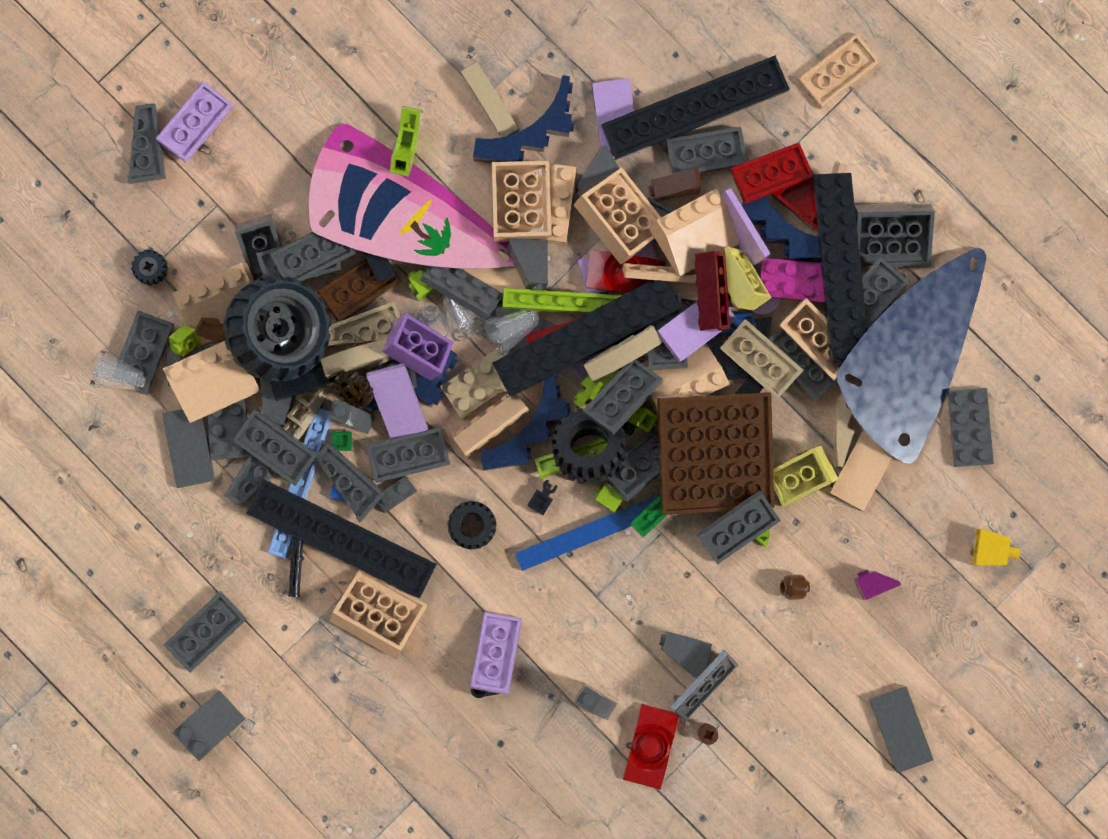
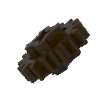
M344 370L335 378L333 385L336 388L334 390L339 392L338 396L343 397L344 402L350 403L351 406L355 404L357 408L360 406L365 408L373 400L374 393L372 391L374 389L369 387V381H364V376H359L357 372L353 374L351 370H348V372Z

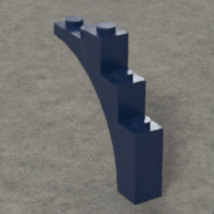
M562 76L560 87L553 103L529 127L506 137L493 139L476 138L473 160L486 163L519 162L524 159V151H521V149L544 152V147H548L550 138L546 134L569 137L570 132H574L575 121L572 120V114L565 113H569L570 101H567L568 94H572L573 88L570 76Z
M766 196L747 204L742 202V207L752 224L764 225L761 226V237H764V243H787L784 245V256H787V260L821 262L818 236L805 233L789 224L775 211Z
M450 350L443 371L439 376L431 381L422 375L416 377L417 388H414L417 398L430 407H433L434 404L437 406L443 398L441 395L443 391L437 386L443 385L448 377L446 375L448 370H453L459 360H457L458 355ZM374 396L370 404L365 407L372 413L375 410H379Z
M558 374L545 379L543 395L538 409L521 432L495 448L480 451L483 471L529 464L528 460L532 459L531 449L526 448V445L549 442L548 437H552L550 425L546 426V423L560 421L563 417L567 418V414L571 412L570 403H566V399L558 400L557 398L561 397L560 387L555 385L554 379L558 378Z

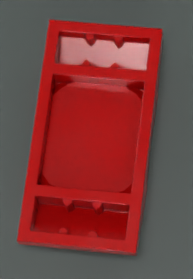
M813 179L771 194L780 204L793 212L805 225L818 233Z
M590 251L585 288L626 294L652 280L625 278L622 271L623 264L621 265L611 252ZM632 256L624 262L664 267L666 264L665 261L640 256Z
M641 704L623 780L661 790L679 714Z

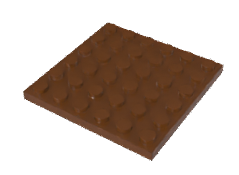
M771 392L657 398L662 515L730 511L759 490L771 507L775 508Z

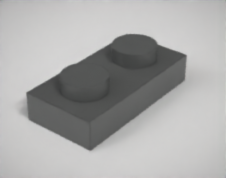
M405 476L384 490L386 494L378 504L387 513L415 494L417 490L408 477Z

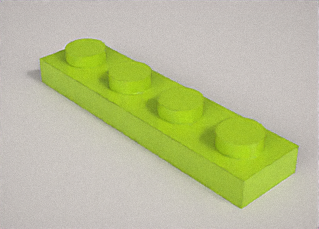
M598 439L572 447L571 450L580 456L592 457L600 454L606 448L607 442L604 439ZM553 454L534 459L540 479L561 473L560 468L556 466Z

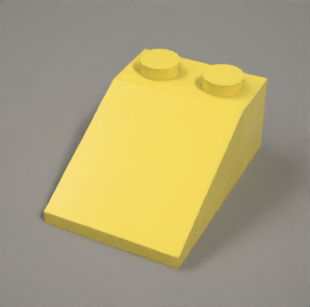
M726 247L725 260L730 300L737 308L754 311L768 301L771 296L743 250Z
M822 446L815 447L774 468V491L783 507L839 480Z

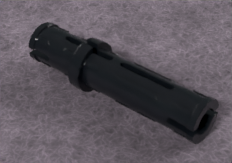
M292 538L291 556H289V560H291L289 597H300L301 569L304 556H302L303 541L297 538Z

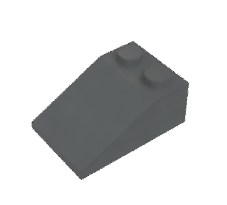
M272 214L235 225L236 237L254 280L263 278L256 253L282 246Z
M219 690L172 733L200 761L246 718Z

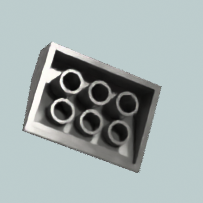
M931 204L855 205L861 267L872 266L880 257L891 266H931L935 210Z

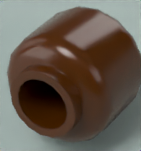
M801 574L787 575L780 582V592L788 600L804 599L810 591L809 581Z

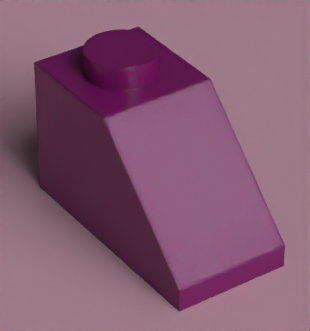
M868 569L857 573L858 577L854 578L863 600H868L901 585L898 580L875 571L869 572Z

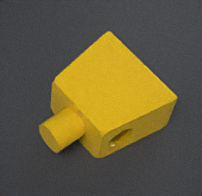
M977 529L972 565H1007L1008 558H1019L1020 548L1011 547V538L985 529Z

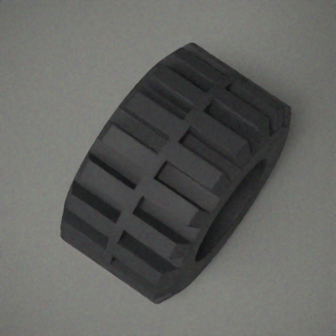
M477 501L463 502L455 507L452 513H450L447 523L451 539L458 546L465 549H479L486 546L493 539L497 526L493 512L486 505ZM468 514H476L483 520V530L475 537H469L461 530V521Z

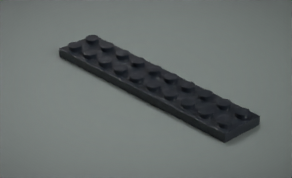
M776 55L605 122L601 124V128L614 159L618 160L789 92L790 88Z
M814 174L812 179L831 365H842L854 346L867 331L852 174Z
M652 280L492 362L509 397H512L681 310V306L667 281Z
M265 479L261 482L246 514L419 599L437 565Z

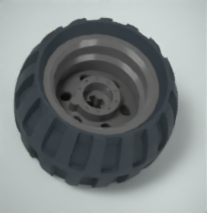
M268 276L247 284L230 302L223 322V332L226 337L225 345L227 350H230L233 355L234 362L239 367L244 368L248 374L273 382L292 380L309 372L324 356V351L329 345L331 337L329 334L331 320L324 309L326 307L324 301L318 299L314 294L315 290L309 285H304L298 279L291 277ZM274 306L280 309L278 313L273 311ZM259 316L262 322H258L256 317ZM291 316H293L296 319L295 323H293V321L291 320ZM274 327L277 328V331L275 333L272 332V329ZM258 335H263L264 337L261 342L257 340ZM291 336H295V337H296V342H295V343H292V342H291V340H290ZM274 346L277 347L279 352L274 351Z

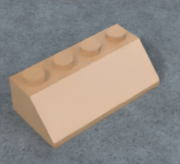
M806 298L786 316L779 326L832 380H835L841 365H831L827 320Z
M506 394L501 398L502 402L499 405L493 404L485 410L487 414L483 417H475L470 421L471 426L467 429L462 427L455 433L456 437L453 439L467 458L529 413V409L517 394L512 397Z

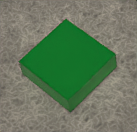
M332 431V445L338 451H352V432Z

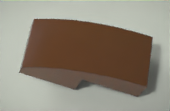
M218 318L200 319L194 331L196 335L217 342L226 340L223 324L220 323Z

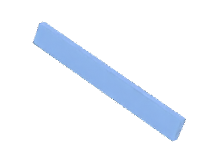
M322 408L318 410L308 426L303 442L316 453L322 450L331 423V419L328 418L330 411ZM316 458L296 486L290 483L288 491L304 499L307 498L318 464ZM275 528L268 553L287 559L292 538L294 537Z

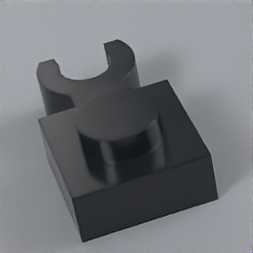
M549 480L543 483L542 492L536 490L527 505L543 516L553 501L549 495L557 490V485L552 490L547 489L546 485Z

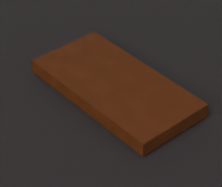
M365 259L318 290L317 294L324 301L336 321L340 322L401 283L402 280L394 271L395 277L378 284L368 260Z

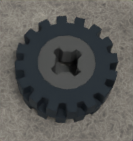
M154 250L140 251L139 255L135 256L134 261L131 263L133 265L131 270L134 277L143 284H159L158 282H162L164 276H167V261Z

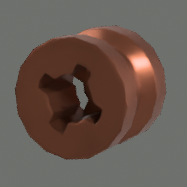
M705 724L699 728L698 737L702 743L711 745L717 741L718 731L714 726Z

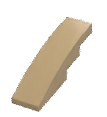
M476 61L460 71L500 137H506L518 129L517 125L478 62Z
M649 326L636 336L631 335L618 345L613 344L583 364V367L590 379L595 381L639 358L663 342L655 328Z
M387 339L360 345L321 359L325 376L329 379L339 375L344 370L346 372L348 370L354 372L364 367L370 369L392 360V357L382 352Z
M331 385L298 395L296 397L298 403L286 416L289 421L284 425L283 429L299 440L320 409Z
M841 390L834 421V454L836 467L842 468L854 433V430L847 428L852 412L849 408H846L847 403Z

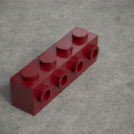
M711 251L695 254L694 266L696 269L697 306L699 310L698 324L700 331L729 330L725 252Z

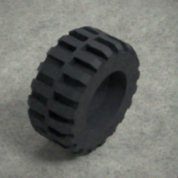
M583 408L577 409L578 412L576 413L571 411L567 414V418L563 417L559 421V425L555 426L554 435H552V450L556 466L560 468V472L563 475L568 476V479L572 481L577 479L580 484L585 482L595 484V481L599 480L602 483L606 481V477L612 478L616 475L615 470L619 471L621 469L622 462L626 458L624 429L621 427L612 436L583 414ZM586 435L599 436L607 442L606 448L600 454L592 457H583L571 450L573 443Z

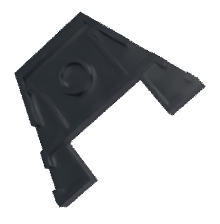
M772 316L756 318V328L769 338ZM717 336L706 342L728 380L752 377L720 349L724 343H718Z

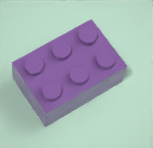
M405 313L395 320L382 352L398 362L404 363L405 366L431 381L442 373L454 342Z

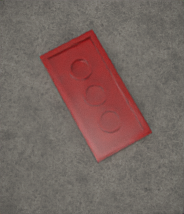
M800 142L729 169L744 204L810 180L814 175Z

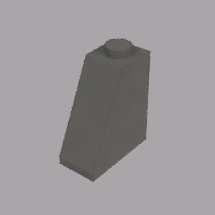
M607 146L599 149L576 183L575 188L577 191H575L578 199L620 169Z
M510 238L507 250L525 288L533 291L545 290L548 284V240Z
M260 379L263 414L279 426H284L288 419L286 416L291 410L295 396L275 401L271 381Z
M336 399L328 414V418L366 434H369L375 416Z
M669 631L661 635L659 645L662 646L661 650L696 679L706 669L712 647L711 643Z
M586 683L583 684L575 698L576 704L608 720L618 704Z

